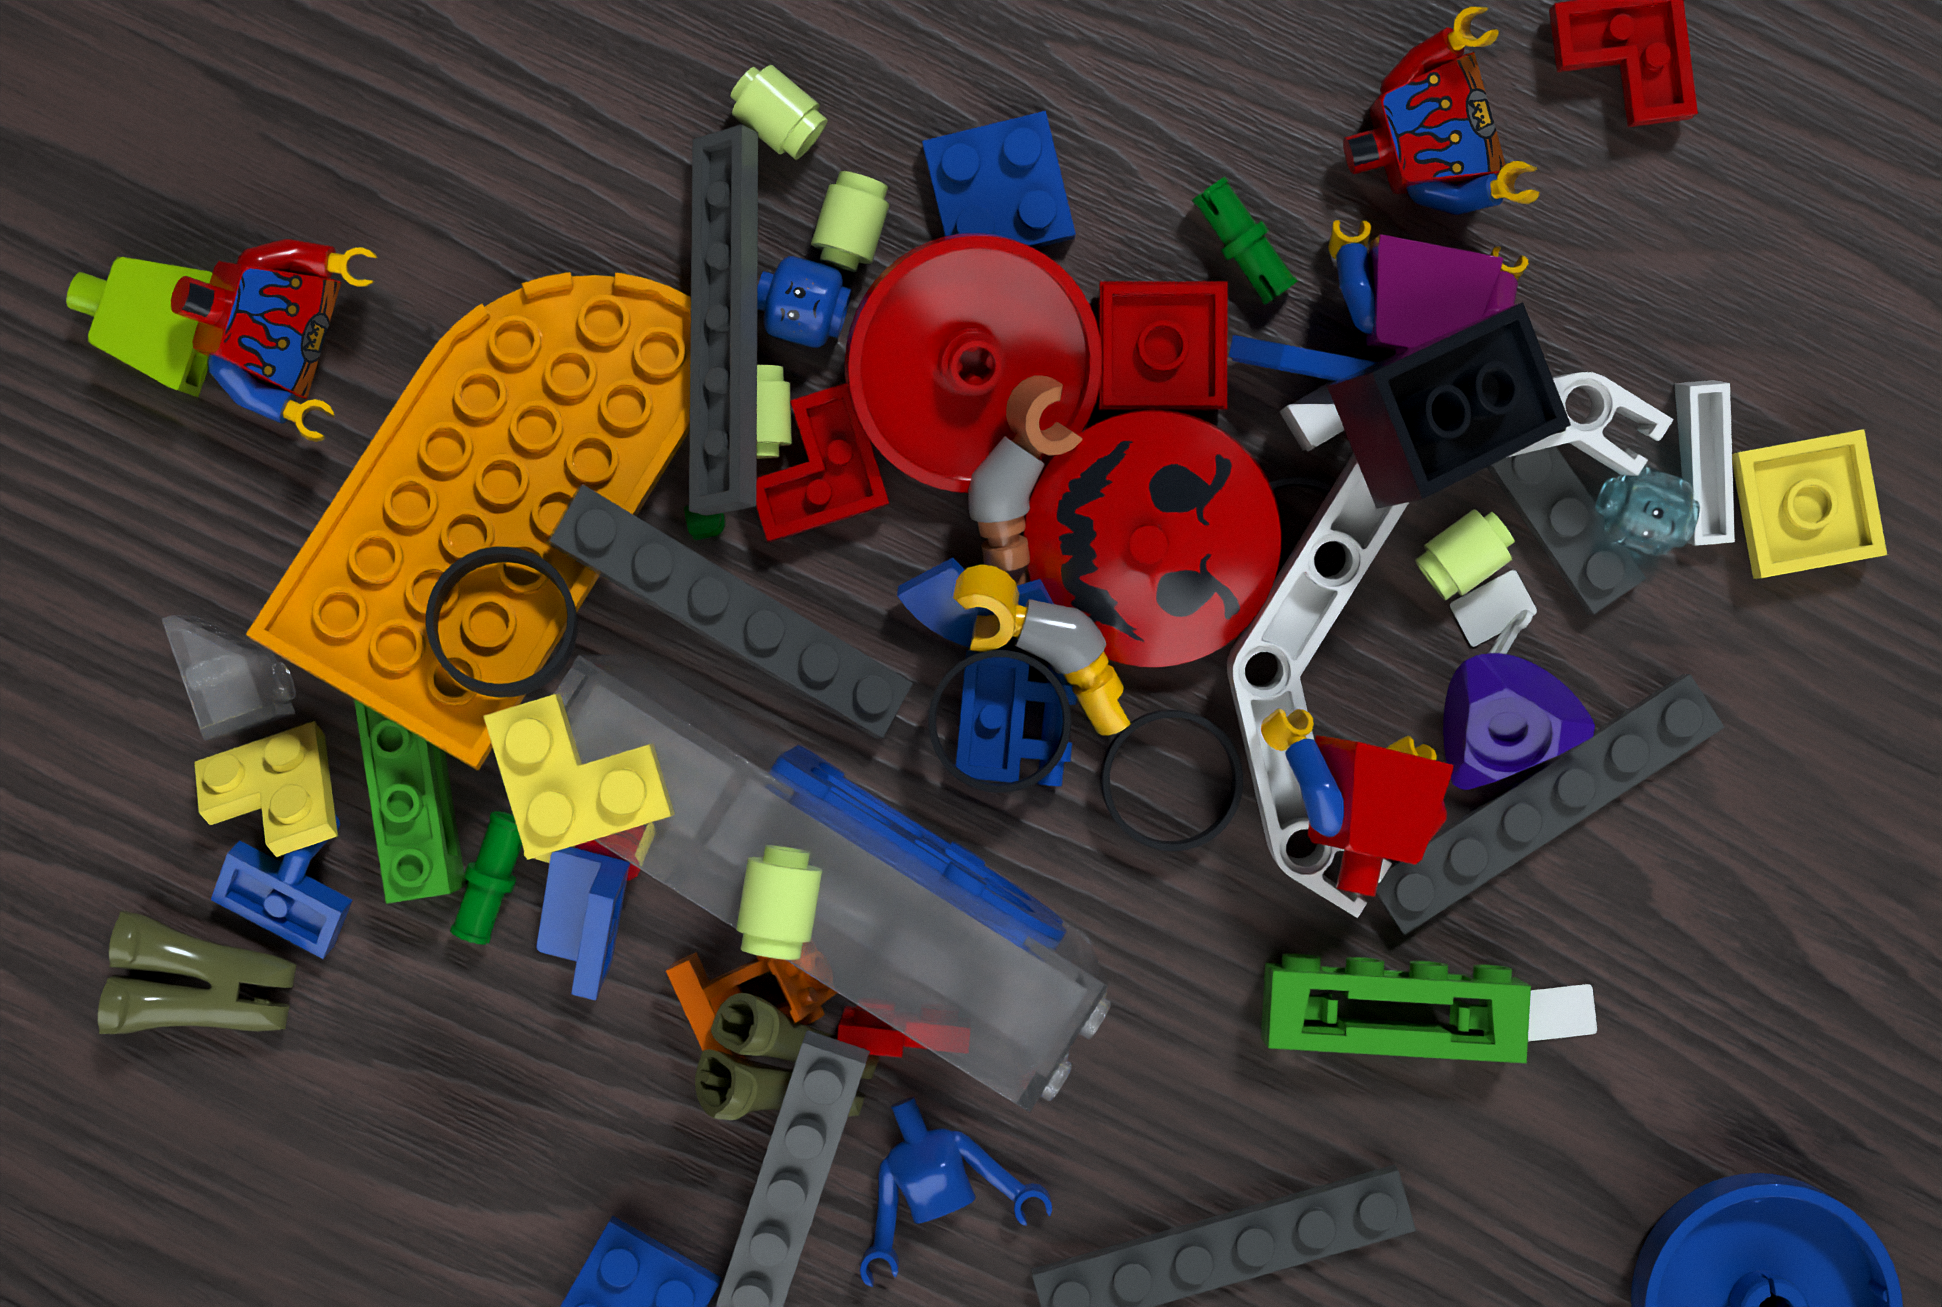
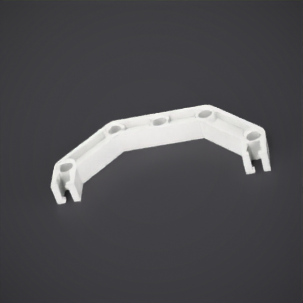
M1594 372L1564 374L1553 377L1565 411V401L1568 394L1574 388L1579 387L1587 392L1591 399L1592 409L1589 416L1581 423L1574 422L1568 416L1570 426L1508 456L1512 457L1570 443L1620 475L1638 476L1648 460L1629 448L1624 451L1603 436V429L1612 420L1614 412H1617L1640 424L1637 429L1639 432L1659 441L1674 419L1602 375ZM1353 453L1275 578L1270 593L1259 613L1242 631L1232 647L1227 659V675L1266 842L1272 857L1289 877L1358 918L1367 904L1361 894L1337 889V884L1323 875V872L1331 865L1337 851H1344V849L1317 844L1312 854L1305 858H1294L1287 854L1286 844L1289 837L1296 831L1308 829L1309 820L1300 786L1285 755L1287 750H1275L1268 745L1261 733L1262 721L1278 708L1286 712V717L1296 709L1308 712L1300 676L1409 504L1407 502L1376 509ZM1329 541H1337L1345 552L1344 566L1339 573L1331 577H1323L1317 572L1314 565V556L1322 544ZM1259 652L1272 653L1278 665L1275 677L1264 685L1248 683L1245 676V667L1248 660ZM1311 731L1306 738L1314 740L1313 732ZM1383 858L1378 883L1381 882L1392 865L1387 858Z

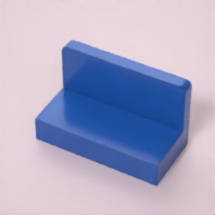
M568 847L551 854L536 948L541 953L576 961L571 994L596 1001L613 961L630 862Z

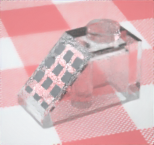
M171 615L161 619L204 741L224 739L295 714L290 700L296 697L293 678L283 662L277 663L273 653L193 615Z

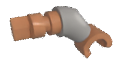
M1034 375L1021 381L1012 390L1007 401L1006 418L1010 429L1016 435L1012 441L1004 437L972 473L968 489L970 518L978 522L980 536L988 538L981 545L984 565L995 566L1007 572L1016 582L1017 586L1031 582L1027 568L1030 562L1028 540L1026 537L1019 535V533L1023 532L1026 528L1024 515L1030 510L1029 496L1045 465L1038 459L1042 453L1047 455L1066 453L1074 449L1083 440L1058 422L1046 430H1040L1039 419L1043 410L1049 404L1060 401L1063 389L1062 383L1047 376Z

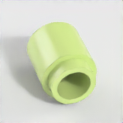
M773 65L765 67L761 72L755 67L750 68L737 82L730 95L736 101L732 115L746 127L758 132V137L778 154L787 152L795 160L802 157L811 148L828 122L818 112L820 105Z
M847 171L839 172L836 184L828 186L811 242L812 246L822 251L821 262L851 272H856L859 263L871 264L873 262L890 205L884 200L888 190L887 185L861 174Z
M757 365V459L778 458L779 447L792 444L790 383L784 381L783 367Z
M1473 509L1424 545L1426 552L1415 559V562L1432 587L1446 601L1457 592L1461 596L1465 595L1509 563L1512 557L1507 548L1515 540L1495 513L1490 512L1483 517L1478 511Z
M765 845L763 858H748L736 927L737 931L743 933L742 951L776 959L797 960L801 958L803 942L811 941L822 876L821 868L808 865L810 852L791 847Z

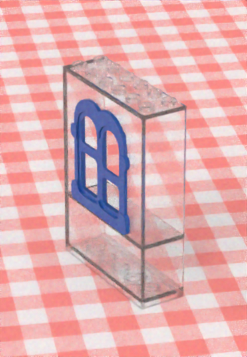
M641 655L577 656L554 694H561L581 763L586 764L653 743L675 813L671 817L593 841L734 929L737 927L748 858H763L765 845L791 847L810 852L808 865L822 869L812 937L810 942H803L801 958L786 960L787 962L1029 1113L1040 1096L1049 1102L1056 1096L1073 1065L1067 1061L1070 1053L1069 1049L1079 1034L1087 1039L1094 1035L1111 1006V1001L1106 999V990L1109 986L1088 934L1060 918L1055 912L1029 893L985 866V861L954 841L950 844L844 778L845 773L800 745L792 749L786 747Z

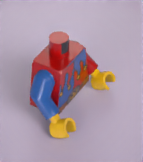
M1469 7L1462 10L1454 21V29L1447 27L1409 50L1382 80L1381 95L1370 107V117L1374 129L1344 137L1343 139L1345 158L1352 174L1384 166L1390 188L1394 194L1408 193L1414 203L1452 215L1500 205L1504 197L1520 204H1530L1536 201L1540 192L1525 190L1517 194L1514 185L1516 178L1521 173L1533 172L1537 168L1522 161L1505 163L1475 52L1463 55L1465 46L1485 47L1491 45L1497 39L1498 29H1492L1478 39L1471 34L1470 25L1473 18L1488 10L1487 7Z
M292 239L278 240L245 249L238 257L236 264L218 261L214 266L210 283L182 276L172 292L171 310L174 314L198 321L192 341L193 348L209 357V372L237 405L281 424L287 420L295 422L297 429L304 438L314 442L325 439V436L305 428L303 424L304 417L310 411L319 410L335 418L333 410L327 403L317 399L299 404L296 402V396L308 398L341 286L340 281L329 278L332 277L333 273L342 274L349 284L359 287L369 286L375 281L354 278L349 271V264L351 259L357 255H365L372 258L378 257L371 250L362 247L352 248L343 255L337 254L333 246Z
M1276 709L1262 721L1261 733L1268 745L1275 750H1287L1285 755L1300 786L1309 820L1308 836L1311 842L1344 849L1336 886L1337 889L1375 897L1383 858L1416 865L1423 859L1427 844L1447 820V810L1443 799L1454 765L1436 761V752L1428 745L1422 744L1415 748L1414 740L1410 736L1396 741L1387 748L1316 735L1315 741L1307 739L1306 736L1312 731L1314 726L1313 717L1309 712L1296 709L1286 717V712L1283 709Z

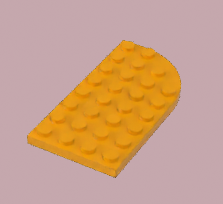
M571 272L549 275L522 283L523 288L504 295L485 307L483 304L478 305L456 322L425 358L246 635L258 644L479 771L493 748L483 716L520 705L526 694L502 698L482 695L462 686L448 674L435 656L427 636L426 610L430 594L441 575L453 563L465 555L489 547H514L531 552L551 564L568 586L576 612L579 610L600 575L546 544L577 488L583 484L637 516L690 431L691 297L670 286L624 273H615V277L601 275L572 276ZM510 562L485 565L462 577L446 596L438 621L440 644L447 660L460 672L473 679L494 684L520 681L534 675L545 665L566 631L567 607L565 599L557 586L536 569Z

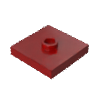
M1100 281L1099 333L1102 346V376L1098 392V411L1165 410L1225 412L1227 410L1228 282Z

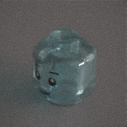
M1645 465L1638 476L1620 475L1617 479L1613 477L1608 478L1598 495L1596 512L1605 517L1603 527L1608 539L1616 544L1658 557L1669 553L1674 547H1683L1689 541L1698 522L1700 505L1699 501L1693 499V491L1689 482L1681 477Z

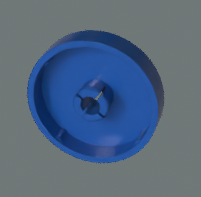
M1766 1173L1738 1174L1724 1177L1693 1190L1676 1202L1660 1218L1648 1235L1634 1269L1631 1288V1307H1759L1761 1302L1771 1297L1770 1291L1776 1296L1775 1307H1903L1899 1278L1894 1264L1881 1240L1861 1217L1833 1197L1806 1182L1787 1176Z

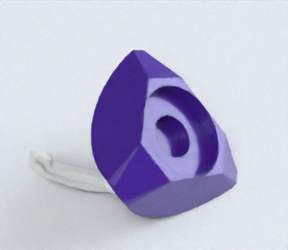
M1526 609L1517 614L1507 624L1488 654L1476 655L1465 660L1457 668L1450 681L1444 706V749L1446 763L1454 765L1451 782L1462 790H1470L1499 781L1554 758L1590 740L1594 736L1595 724L1592 717L1568 687L1538 665L1513 655H1507L1518 633L1531 622L1533 613Z

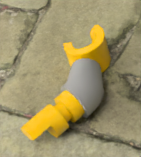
M972 566L965 569L956 580L953 599L966 610L981 607L994 613V615L977 616L969 650L979 652L996 650L1007 644L1013 636L1015 637L1014 646L1047 661L1054 672L1063 674L1067 682L1074 685L1072 687L1073 692L1098 734L1102 736L1113 735L1131 725L1117 700L1122 695L1124 686L1114 668L1107 665L1109 661L1104 652L1106 646L1105 638L1091 618L1076 608L1028 599L1025 607L1018 605L1019 591L1016 582L1007 572L995 566Z

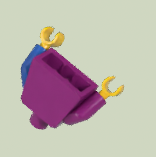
M1335 220L1328 246L1330 254L1337 261L1339 287L1354 326L1363 333H1366L1367 346L1395 351V355L1513 306L1518 288L1517 281L1528 265V259L1523 255H1520L1513 267L1504 265L1502 263L1503 258L1498 257L1501 250L1499 246H1495L1490 255L1381 234L1370 242L1368 254L1366 248L1371 225L1367 221H1361L1358 236L1349 237L1340 231V220Z

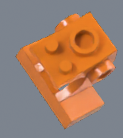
M812 937L810 942H803L800 959L786 960L756 955L757 959L712 980H709L697 952L674 962L666 970L702 1051L712 1049L746 1059L744 1055L735 1053L718 1043L711 1033V1027L721 1004L730 996L743 993L739 984L770 971L772 975H775L786 1001L775 1006L777 1009L792 1018L795 1023L800 1022L804 1025H808L825 1015L821 1005L838 992L833 984V971L830 962L817 949Z

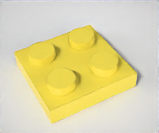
M1864 429L1732 454V466L1753 579L1887 555Z

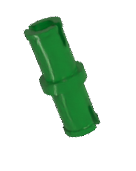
M1224 176L1191 201L1195 206L1197 205L1225 245L1220 251L1226 260L1234 258L1265 305L1298 282V279L1291 274L1266 238L1265 234L1269 232V229L1265 223L1261 221L1257 224L1229 185V180Z
M500 811L491 812L489 816L490 821L475 862H470L467 865L464 877L469 882L455 922L450 928V932L454 936L475 944L486 945V943H490L491 933L504 895L513 891L517 881L512 873L522 847V842L514 815Z

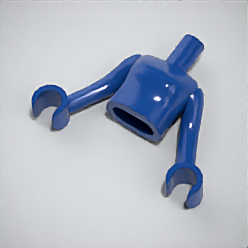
M915 1097L903 1099L893 1104L891 1108L904 1141L893 1147L880 1164L874 1243L863 1254L860 1275L866 1285L873 1287L874 1278L868 1264L873 1259L882 1258L889 1262L893 1276L897 1277L899 1259L892 1246L899 1203L898 1187L906 1198L914 1223L916 1224L947 1215L965 1207L976 1199V1195L965 1172L962 1157L977 1173L1014 1202L1015 1217L1024 1226H1027L1026 1216L1021 1208L1024 1200L1029 1197L1041 1199L1050 1217L1052 1213L1050 1194L1046 1188L1039 1184L1023 1185L966 1134L948 1129L928 1131Z

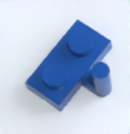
M335 815L338 831V829L340 828V820ZM328 840L284 854L282 862L239 841L227 853L211 900L322 959L335 946L353 901L305 875L310 860Z

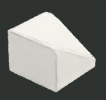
M1334 381L1326 383L1279 411L1302 451L1307 450L1308 452L1344 431L1327 387L1334 383Z

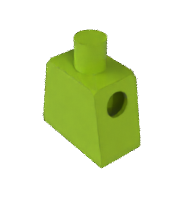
M117 257L113 262L107 281L83 272L77 273L70 283L66 302L70 309L94 317L88 333V342L169 388L199 397L208 371L209 357L193 348L192 341L198 321L174 314L171 310V297L176 283L182 276L210 283L212 272L127 257Z

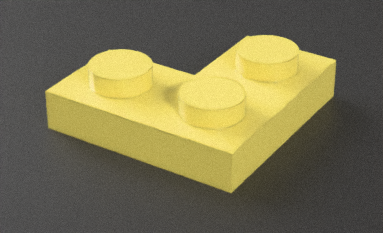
M560 693L483 716L527 860L675 815L654 744H648L582 764Z
M315 721L194 762L198 809L200 815L209 825L262 808L265 844L276 857L338 836L325 734Z

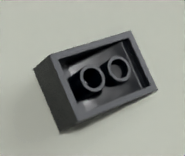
M1523 302L1377 362L1327 386L1376 509L1422 500L1571 425Z

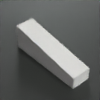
M1716 380L1674 383L1687 543L1692 545H1708L1735 542L1730 383Z

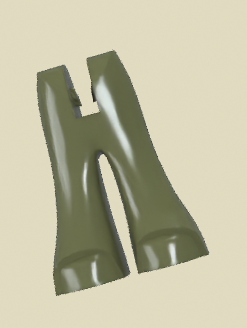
M120 912L110 939L109 967L190 976L208 981L211 984V988L176 985L121 974L113 975L107 978V983L100 997L98 1007L99 1034H128L161 1027L177 1026L214 1027L256 1032L286 1029L290 1005L269 1001L260 997L239 996L241 982L255 984L257 987L292 988L297 964L274 955L195 938L138 913Z
M737 993L727 998L717 1011L711 1027V1033L716 1041L735 1053L779 1058L796 1063L807 1030L837 1040L836 1035L808 1027L800 1022L795 1023L792 1018L785 1015L770 1002L748 993ZM707 1049L702 1052L697 1066L695 1090L698 1101L708 1116L715 1119L736 1120L758 1110H780L793 1070ZM878 1055L868 1056L861 1078H873L880 1059ZM859 1090L856 1092L848 1117L859 1116L866 1095Z

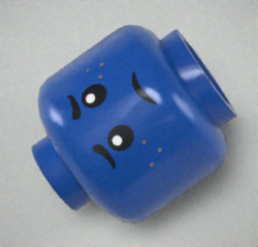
M787 256L779 263L775 274L766 271L762 272L757 286V309L764 311V328L772 337L811 348H819L827 342L829 336L839 338L846 318L852 289L843 287L842 275L838 269L799 257Z

